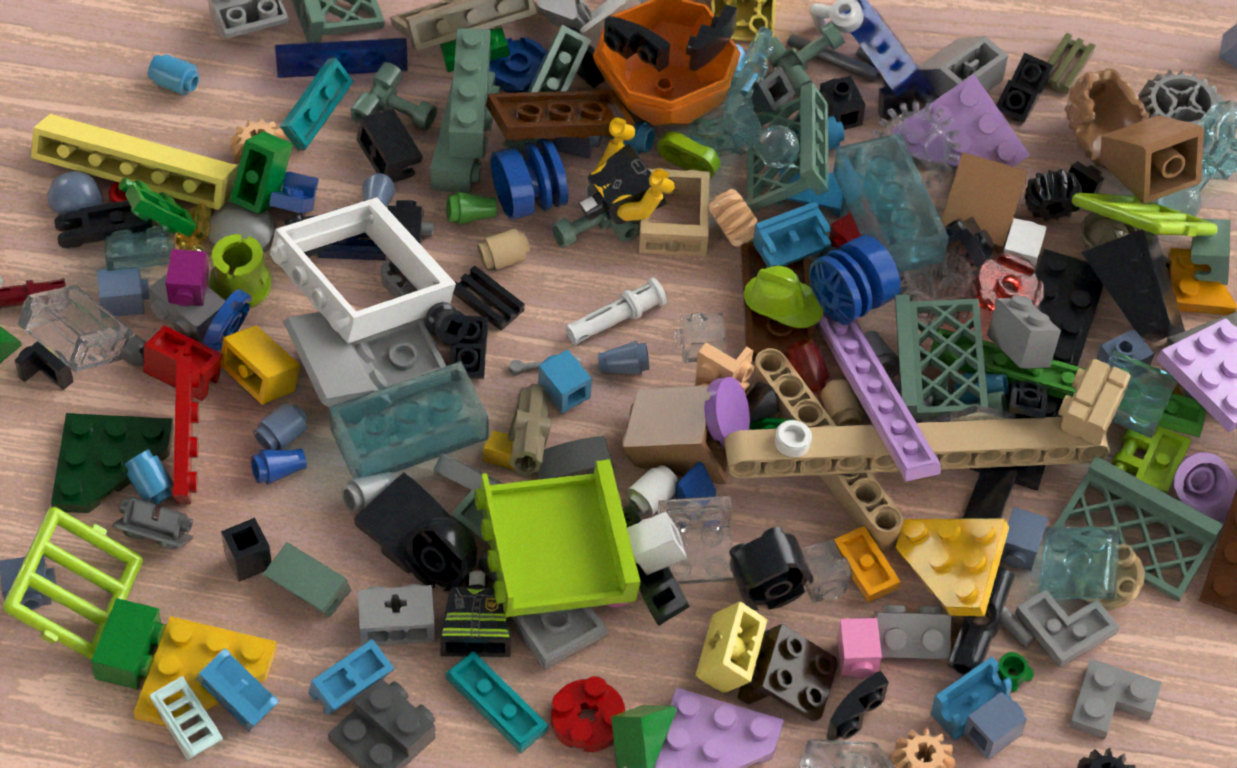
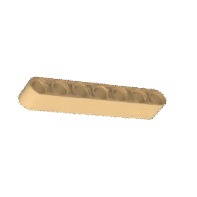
M767 348L757 354L753 383L756 385L762 382L773 388L780 410L775 414L778 419L797 420L804 423L808 428L836 426L781 351ZM872 473L850 474V476L842 474L820 475L857 528L865 526L880 550L886 551L896 546L902 526V515ZM860 499H866L870 502H862ZM879 526H886L890 529H882Z

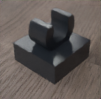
M896 79L882 81L883 88H879L878 115L881 120L888 121L913 115L915 89L910 82L898 84Z
M1079 161L1071 165L1069 172L1074 173L1075 178L1079 180L1082 193L1095 194L1099 192L1105 179L1101 176L1102 172L1092 165L1086 167Z

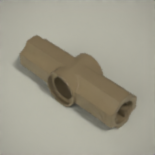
M533 383L520 390L517 398V409L508 440L512 441L509 464L514 467L515 473L523 476L539 472L543 462L544 447L552 423V419L548 418L550 395L546 393L544 386Z

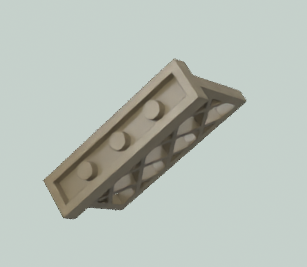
M443 0L391 16L390 21L392 27L410 38L412 49L419 51L456 39L457 28L490 29L535 15L537 11L534 0Z

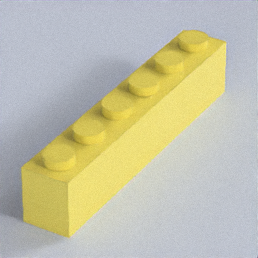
M49 114L33 127L32 159L119 183L125 177L132 181L139 180L147 184L150 190L156 193L164 192L173 198L220 210L230 200L237 173V165L53 114Z

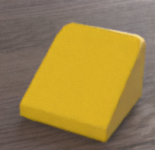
M493 431L483 448V462L515 470L509 464L512 441L508 440L509 434Z

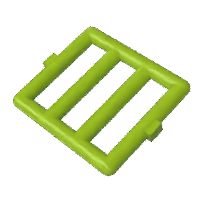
M1076 193L1072 196V203L1077 207L1156 235L1214 236L1218 231L1217 225L1212 222L1152 201L1143 204L1134 195Z
M51 507L47 510L3 603V611L41 632L40 638L53 645L55 642H59L92 660L116 598L127 599L143 564V558L138 553L106 536L107 530L99 525L94 524L90 527L57 507ZM56 526L64 528L124 562L126 565L119 581L49 542ZM42 556L49 558L111 593L112 597L106 610L99 609L35 573ZM28 586L96 623L98 628L92 641L89 642L20 604Z

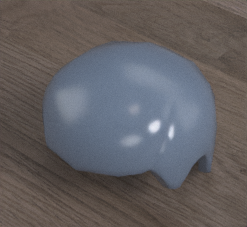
M71 171L56 177L47 193L48 204L57 215L80 211L81 208L102 205L104 201L101 189L96 181L81 171Z

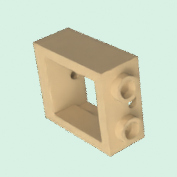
M662 169L669 172L670 176L668 179L674 182V190L668 194L700 196L699 225L649 223V218L640 220L639 253L706 256L709 226L710 172Z

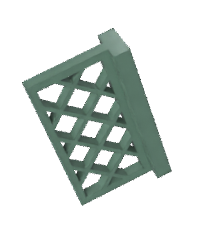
M292 0L308 45L321 43L322 35L384 28L385 20L377 0H344L354 5L350 11L335 5L338 0ZM359 9H362L372 14L373 18L363 19L355 14ZM331 12L343 18L341 22L327 23L325 16Z
M813 82L801 86V97L782 104L774 112H763L748 119L747 206L752 212L810 188L816 196L829 191L828 103ZM800 110L792 120L788 119L792 113ZM770 123L763 132L759 131V127ZM781 126H785L777 137L773 136ZM796 130L800 131L792 142L788 141ZM767 142L771 143L763 154L759 153ZM781 147L785 148L777 159L773 158ZM795 152L800 153L792 163H788ZM766 164L771 165L762 176L758 175ZM781 169L785 170L777 181L772 180ZM795 174L800 175V180L788 184ZM766 186L771 187L766 194L758 197Z
M909 294L895 295L901 398L915 422L917 423V419L988 416L979 299L910 302ZM957 311H972L973 315L964 325L952 316ZM917 313H933L938 318L928 326L917 318ZM945 322L957 330L948 339L936 332ZM963 335L975 343L966 352L954 344ZM928 337L940 344L931 354L919 346ZM946 350L959 357L950 367L937 359ZM965 363L977 370V373L969 380L956 372ZM929 365H933L943 372L933 382L921 374ZM949 377L961 385L952 395L940 387ZM969 391L980 399V404L965 405L958 399ZM931 393H935L945 400L940 406L924 407L923 403Z
M1095 456L1089 465L1087 474L1053 526L1052 532L1084 550H1091L1100 546L1097 539L1099 535L1115 532L1119 545L1125 544L1121 530L1140 526L1145 542L1130 545L1134 552L1145 549L1148 551L1152 565L1143 567L1145 571L1144 583L1179 602L1209 551L1217 542L1223 524ZM1089 485L1102 491L1106 502L1087 506L1084 493ZM1080 501L1081 508L1075 509V507ZM1127 505L1135 510L1137 519L1119 523L1114 508ZM1108 509L1113 525L1094 529L1090 513ZM1084 515L1088 530L1075 533L1064 527L1070 517ZM1159 522L1166 526L1169 537L1150 540L1146 525ZM1192 540L1203 547L1198 555L1183 558L1178 542ZM1172 544L1177 560L1158 564L1153 548ZM1192 564L1187 572L1185 565ZM1179 567L1183 577L1179 587L1175 588L1164 582L1161 570Z

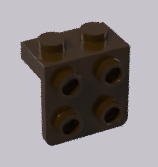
M784 624L777 625L764 631L752 680L740 686L737 698L749 705L765 697L772 696L807 719L817 721L822 718L838 665L837 659Z

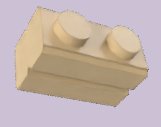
M1091 359L1086 370L1079 368L1071 386L1076 391L1073 397L1065 396L1058 415L1063 416L1062 431L1075 437L1080 436L1082 440L1094 445H1101L1127 390L1131 375L1119 368H1111L1109 364L1097 359Z

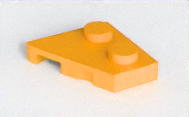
M1170 247L1168 258L1172 261V265L1168 273L1179 311L1229 315L1236 312L1237 304L1225 285H1221V282L1201 281L1194 277V271H1209L1211 267L1208 264L1199 265L1191 263L1192 249Z

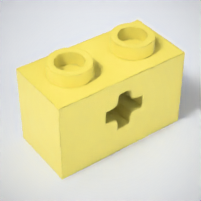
M740 601L712 614L695 676L723 694L751 682L768 619Z

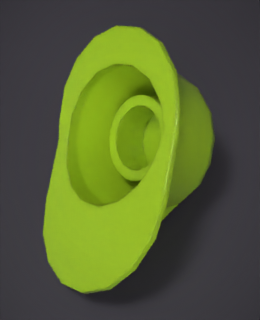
M772 266L760 269L757 276L751 279L745 286L744 299L751 310L786 326L809 328L817 324L823 316L824 310L818 303L812 288L799 282L798 276L787 267Z

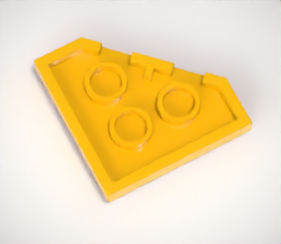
M904 519L896 549L900 557L914 570L917 577L931 594L935 595L950 616H985L1009 526L1005 519Z
M170 616L134 709L135 719L166 726L149 695L181 676L184 677L205 710L219 704L196 678L224 648L259 683L265 681L277 651V642ZM179 690L165 698L163 702L168 706L184 696ZM187 703L171 714L175 719L191 710Z

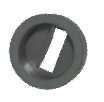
M138 335L133 336L122 349L120 358L133 366H142L144 364V345L147 342Z

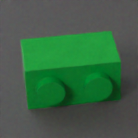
M265 131L246 139L230 202L257 214L273 207L269 206L271 193L281 191L293 143Z
M116 598L91 660L96 680L138 690L142 677L147 678L152 665L153 656L151 654L154 646H159L165 630V624L161 622L159 608Z

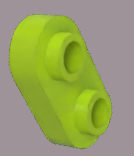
M666 132L657 143L658 152L665 160L686 171L710 172L711 179L721 166L718 154L714 149L703 146L680 132Z

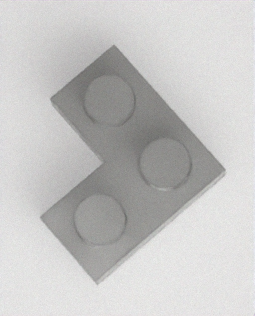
M1047 590L1017 606L1015 612L1017 617L1035 636V639L1059 668L1113 637L1120 628L1098 600L1068 616Z
M1090 659L1069 727L1105 739L1115 708L1150 720L1162 682Z

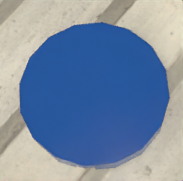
M520 37V40L513 41L512 38H507L510 56L490 61L489 71L495 72V86H500V90L507 93H527L544 58L546 49L540 43L529 38Z
M241 289L234 291L212 320L203 344L221 352L223 338L238 332L250 310V304L247 302L252 301V296Z

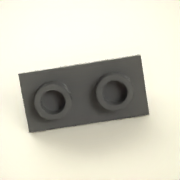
M133 497L130 500L123 499L119 511L124 514V517L114 522L112 526L124 530L123 533L128 537L137 539L148 537L158 540V545L169 549L182 547L193 539L192 535L186 534L191 531L193 519L188 518L186 513L162 507L160 508L159 517L156 519L153 518L156 508L155 504Z

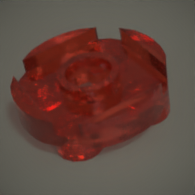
M1000 255L998 259L987 260L977 273L975 278L976 299H979L980 308L991 313L994 311L997 298H1012L1015 295L1029 298L1037 308L1044 297L1042 280L1038 282L1037 277L1033 274L1035 269L1027 261L1013 255ZM1006 283L1012 284V290L1016 292L1006 290L1004 285Z

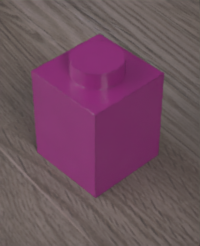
M171 250L165 282L168 303L180 306H203L209 277L207 252Z

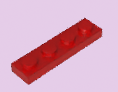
M176 356L173 496L176 504H191V493L198 492V472L192 471V458H198L199 440L198 437H193V424H199L200 409L199 402H193L194 389H200V368H194L191 356Z

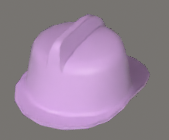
M1198 452L1182 459V463L1178 466L1174 475V488L1184 504L1222 523L1224 527L1237 488V479L1218 455L1210 452Z

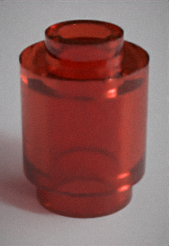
M812 338L803 339L789 345L786 348L789 354L786 358L811 392L824 388L826 386L825 381L830 378L819 345H815Z

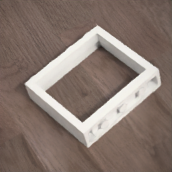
M377 197L275 229L270 251L272 259L285 271L293 284L299 287L310 300L313 307L319 310L331 327L340 334L347 344L426 317L427 312L435 304L440 302L450 304L456 283ZM366 233L418 291L355 311L304 252Z

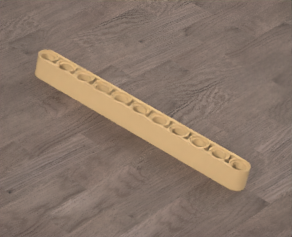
M1063 417L917 423L939 460L941 470L1091 463L1095 456L1104 459L1110 452L1106 434L1101 445H1094L1082 440L1080 436L1075 437L1063 432L1061 429ZM874 425L809 427L812 433L810 448L800 457H788L777 450L774 443L777 429L735 431L724 439L729 474L735 478L899 472L897 465Z

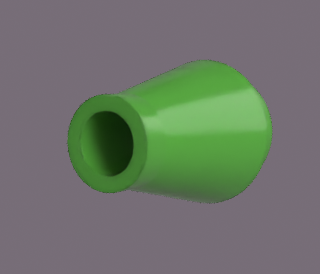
M456 191L455 195L447 196V219L449 222H456L459 225L496 217V198Z

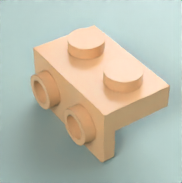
M706 342L698 351L695 386L710 385L714 379L733 377L739 381L747 396L751 390L749 378L754 369V365L751 364L753 350L746 347L735 360Z

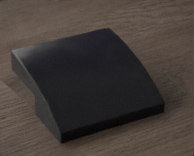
M403 472L354 518V522L357 528L381 546L384 556L409 574L411 571L405 562V558L408 556L407 545L403 548V541L406 535L415 526L431 517H452L423 487Z

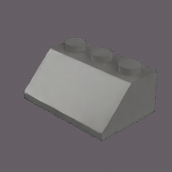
M320 312L288 317L283 321L321 403L358 425L391 401L385 390L388 386L385 378L374 368L371 362L374 360V355L361 339L347 344Z

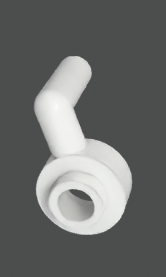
M838 0L832 6L814 3L810 7V13L817 30L827 24L826 18L831 19V22L838 31L842 33H850L857 30L863 22V12L856 0ZM845 10H851L847 15L840 14Z

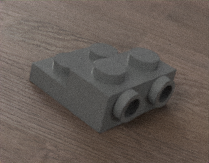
M381 678L355 701V710L328 733V739L359 768H404L435 739V718L425 706L420 704L415 708L408 702V694L399 683L393 681L389 685Z

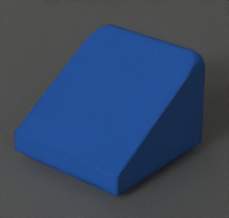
M700 461L696 462L677 483L676 504L693 516H698L716 496V489L703 463Z

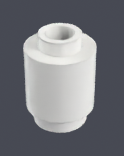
M664 465L651 468L627 490V504L632 503L639 516H653L676 494L677 483L679 482L676 475Z

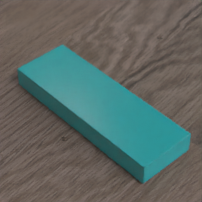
M336 57L327 59L280 125V128L283 129L285 135L298 151L307 149L354 82Z
M474 651L446 672V680L520 753L548 732L549 725Z

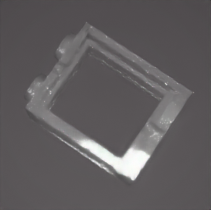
M77 285L29 295L23 303L22 313L17 323L74 372L122 360L120 358L121 351L133 335V331ZM63 319H65L66 321H68L72 326H74V327H75L77 330H79L82 334L78 333L74 328H72V327H71L68 323H66Z

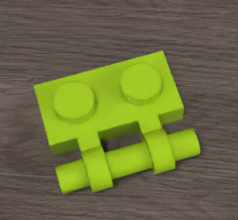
M1135 420L1132 427L1126 430L1122 438L1124 444L1121 451L1115 453L1111 464L1127 473L1135 474L1136 478L1168 494L1174 481L1175 472L1182 463V459L1185 457L1192 439L1160 426L1153 436L1145 432L1147 429L1145 422ZM1143 449L1147 451L1143 460L1134 456L1136 450Z

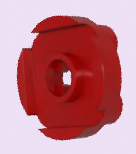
M592 676L588 679H579L568 683L554 695L552 699L551 727L555 736L565 746L572 748L573 745L577 748H584V752H598L614 744L611 716L625 712V704L616 689L608 685L603 678ZM584 709L596 712L595 720L592 722L587 718L580 719L578 716L582 714Z

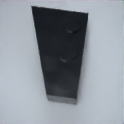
M1139 230L1081 252L1127 320L1142 338L1151 342H1157L1185 332L1157 235Z

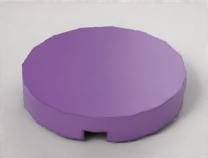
M733 377L714 379L707 389V392H711L710 400H705L704 405L709 433L714 441L721 442L720 447L725 448L724 439L727 435L735 431L749 430L750 413L744 389L739 381Z

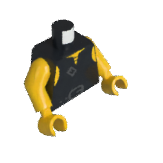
M616 117L609 125L610 134L615 138L609 140L602 158L587 178L593 195L580 202L579 205L588 220L606 211L615 224L621 225L628 221L646 220L654 210L666 205L667 202L663 193H671L674 190V182L668 179L670 176L669 172L660 168L655 169L651 173L629 144H623L624 140L629 141L635 136V129L633 126L626 124V120Z

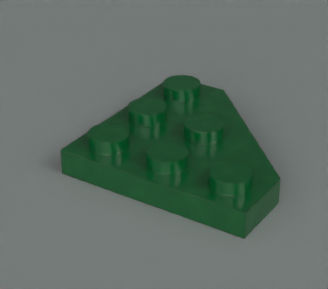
M66 413L51 507H57L64 512L90 513L100 506V500L113 491L119 492L131 484L126 475L129 472L125 467L128 461L147 450H150L153 456L157 455L161 462L170 456L174 429L173 418Z

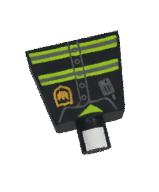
M479 571L470 572L466 578V587H453L450 589L440 632V656L466 657L474 651L479 657H511L508 617H505L503 603H496L494 587H488L487 574Z

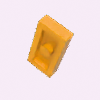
M865 526L833 539L832 548L867 603L900 588L901 581Z

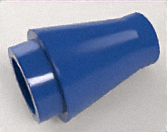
M302 448L295 450H259L258 454L251 456V468L256 482H265L267 485L299 470H304L307 467L306 457Z

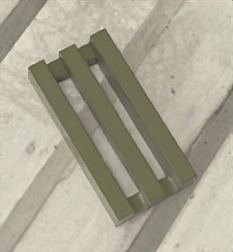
M1069 33L1065 34L1048 63L1055 67L1066 49L1070 48L1071 50L1053 78H1049L1046 86L1066 95L1091 58L1096 46L1092 43H1089L1088 46L1083 45L1084 40L1080 38L1074 41ZM1078 52L1081 53L1082 56L1065 83H1059Z

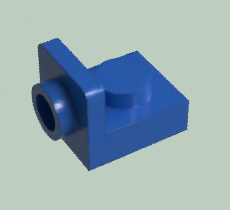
M291 171L286 172L282 191L271 193L269 206L298 213L313 211L319 182L318 178Z

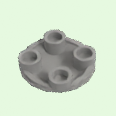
M229 203L212 214L208 221L207 234L214 246L225 236L242 234V238L246 239L248 236H251L261 244L264 253L271 247L275 222L267 210L257 214L235 203Z

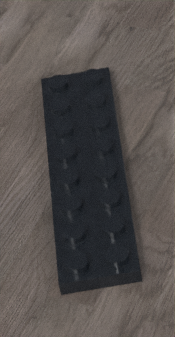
M1044 249L1027 298L1061 330L1053 360L1078 366L1104 285L1087 261ZM1008 384V385H1009V392H1008V394L1006 395V399H1007L1008 406H1009V397H1010L1011 384ZM1048 395L1045 418L1062 417L1058 415L1064 399ZM1008 412L1007 419L1038 418ZM990 415L987 416L986 420H991ZM1046 465L970 468V470L979 473L981 469L1016 470L1018 473L1015 484L1038 491Z

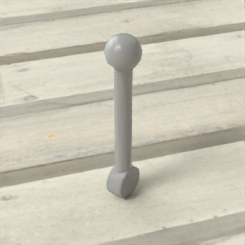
M574 355L575 359L582 365L581 358ZM513 360L510 363V372L514 375H519L523 370L539 369V365L542 362L522 363L520 360Z

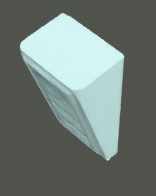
M183 676L149 695L187 761L223 739ZM180 690L184 697L166 706L163 700ZM188 703L191 710L174 719L171 713ZM196 716L199 722L182 731L179 725ZM203 729L206 736L191 744L188 737Z

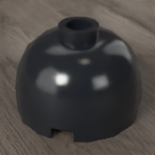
M431 517L415 526L403 541V548L407 545L408 556L405 558L407 567L415 578L425 586L432 585V589L435 588V584L440 587H447L444 591H450L451 588L458 587L466 580L476 564L477 546L474 537L463 524L450 517Z

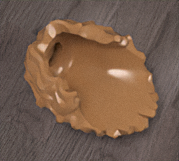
M1112 68L1097 71L1096 73L1086 72L1082 77L1078 78L1074 86L1068 90L1069 97L1064 108L1065 113H1067V119L1070 121L1069 128L1073 130V135L1078 140L1079 148L1085 151L1086 157H1089L1096 166H1101L1105 169L1107 168L1100 162L1101 135L1149 119V113L1145 111L1138 95L1128 86L1121 75Z

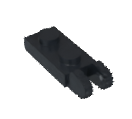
M128 200L81 208L80 211L62 214L54 219L56 230L62 231L57 238L58 244L65 249L80 247L85 242L92 243L154 231L152 219L149 218L148 221H145L133 214Z

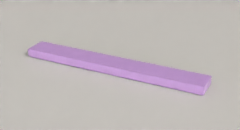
M824 311L822 318L816 326L905 481L941 474L939 460L857 322L854 321L851 324L842 325L834 321Z

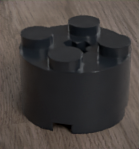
M781 527L770 528L762 534V537L749 543L737 544L729 551L731 557L729 562L730 570L745 605L752 610H758L757 605L767 604L769 610L787 605L806 592L804 585L807 581L810 584L813 582V575L796 537L784 533Z

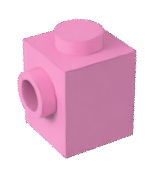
M877 618L840 619L837 644L841 676H852L861 679L877 673L882 659Z

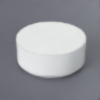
M785 421L778 426L774 443L777 450L783 455L800 457L809 450L812 433L808 426L800 421Z

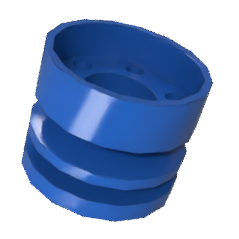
M538 139L536 145L532 142L526 143L524 145L523 157L515 147L492 152L490 157L492 178L499 202L508 219L513 221L533 215L535 212V200L544 211L550 210L552 203L557 208L568 203L565 169L551 140Z
M867 234L858 236L843 244L839 250L830 251L826 256L817 258L812 262L809 270L811 288L818 303L829 317L842 325L851 324L859 317L867 315L871 309L879 308L894 300L895 295L900 293L901 282L899 272L892 256L884 245L876 238Z

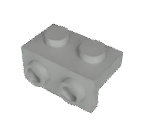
M883 605V612H874V618H877L882 657L950 659L951 616L942 613L941 606H920L919 613L905 612L904 605Z

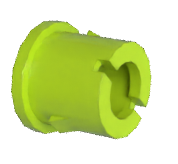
M242 234L225 236L216 243L212 249L211 256L213 268L211 270L210 289L225 301L234 291L241 289L252 296V301L247 302L250 304L249 308L256 307L266 299L271 291L272 284L271 275L265 266L261 244L251 236H248L247 239L242 238ZM231 270H235L233 275L229 274Z

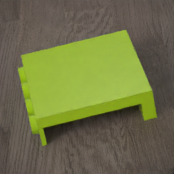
M610 459L596 461L594 473L489 485L487 473L481 474L480 488L474 490L475 505L477 511L483 510L484 519H481L483 541H489L491 550L487 552L488 566L490 572H496L498 581L494 582L495 599L497 604L503 603L505 617L636 601L640 579Z

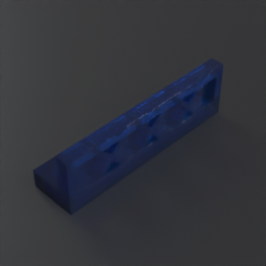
M856 0L863 12V22L851 34L891 89L899 96L917 82L927 95L933 92L935 87L880 13L868 0ZM845 10L840 14L847 15L851 10Z
M406 38L275 45L278 78L316 76L327 59L335 57L348 74L377 73L384 62L396 65L401 71H408Z

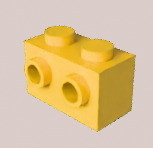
M255 325L223 338L221 367L262 405L295 392L301 365L261 328Z

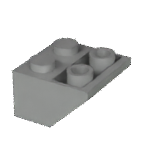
M208 0L209 12L219 37L225 39L289 22L281 0Z
M985 36L958 38L913 69L912 75L938 97H941L973 74H975L987 92L1003 81L1008 55Z

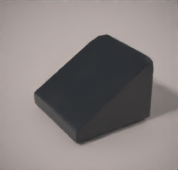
M757 383L746 396L750 413L749 424L780 411L774 390L767 384Z

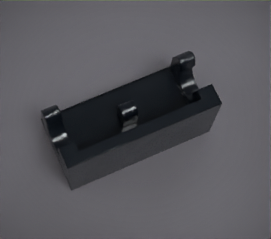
M392 109L361 117L356 140L376 173L389 176L393 182L414 176L416 173L413 168L403 169L407 166L421 163L423 156L395 110Z

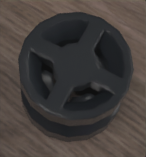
M440 302L431 307L427 312L425 326L428 331L437 336L442 342L452 345L465 337L469 328V321L463 313L456 310L451 304Z

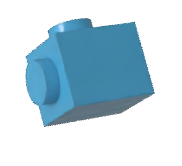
M568 349L558 355L547 357L539 365L538 385L544 386V390L550 395V400L561 414L591 398L592 378Z

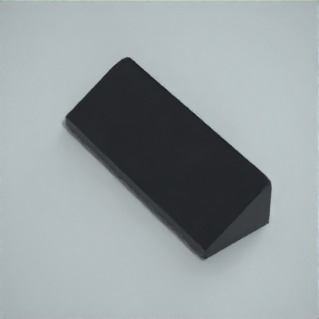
M981 469L962 519H1001L1015 484L1018 471L1012 469Z

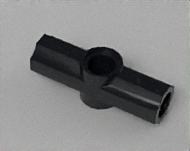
M998 566L985 616L990 621L979 625L973 622V619L978 616H964L963 624L948 661V666L960 674L966 675L984 662L991 641L998 633V622L1014 581V574L1007 571L1004 567Z

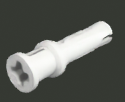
M651 277L647 280V284L633 291L628 289L623 291L620 299L567 324L565 326L567 336L574 345H577L628 318L638 319L642 316L643 312L657 305L659 307L666 305V294L659 281Z

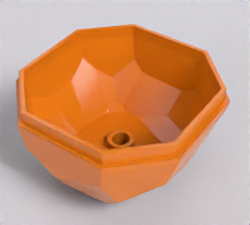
M649 0L612 15L613 17L641 25L670 43L669 66L658 72L650 64L644 63L637 53L626 60L618 52L610 50L604 42L603 28L593 54V59L607 84L629 111L654 127L690 125L709 115L724 103L741 56L734 41L730 38L722 51L712 61L697 71L689 70L690 56L686 55V48L691 35L697 36L701 24L711 25L714 14L706 4L689 0Z

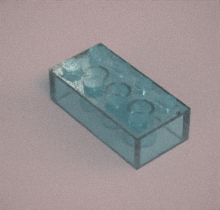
M901 133L837 147L833 174L860 234L874 237L884 245L892 256L898 272L944 262L949 236Z
M462 362L329 407L330 431L353 479L388 471L395 473L440 457L441 453L448 454L489 439V416Z

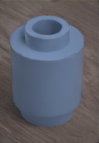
M284 402L258 422V428L253 433L264 450H282L307 430L305 422L308 419L304 411L297 404L290 405Z

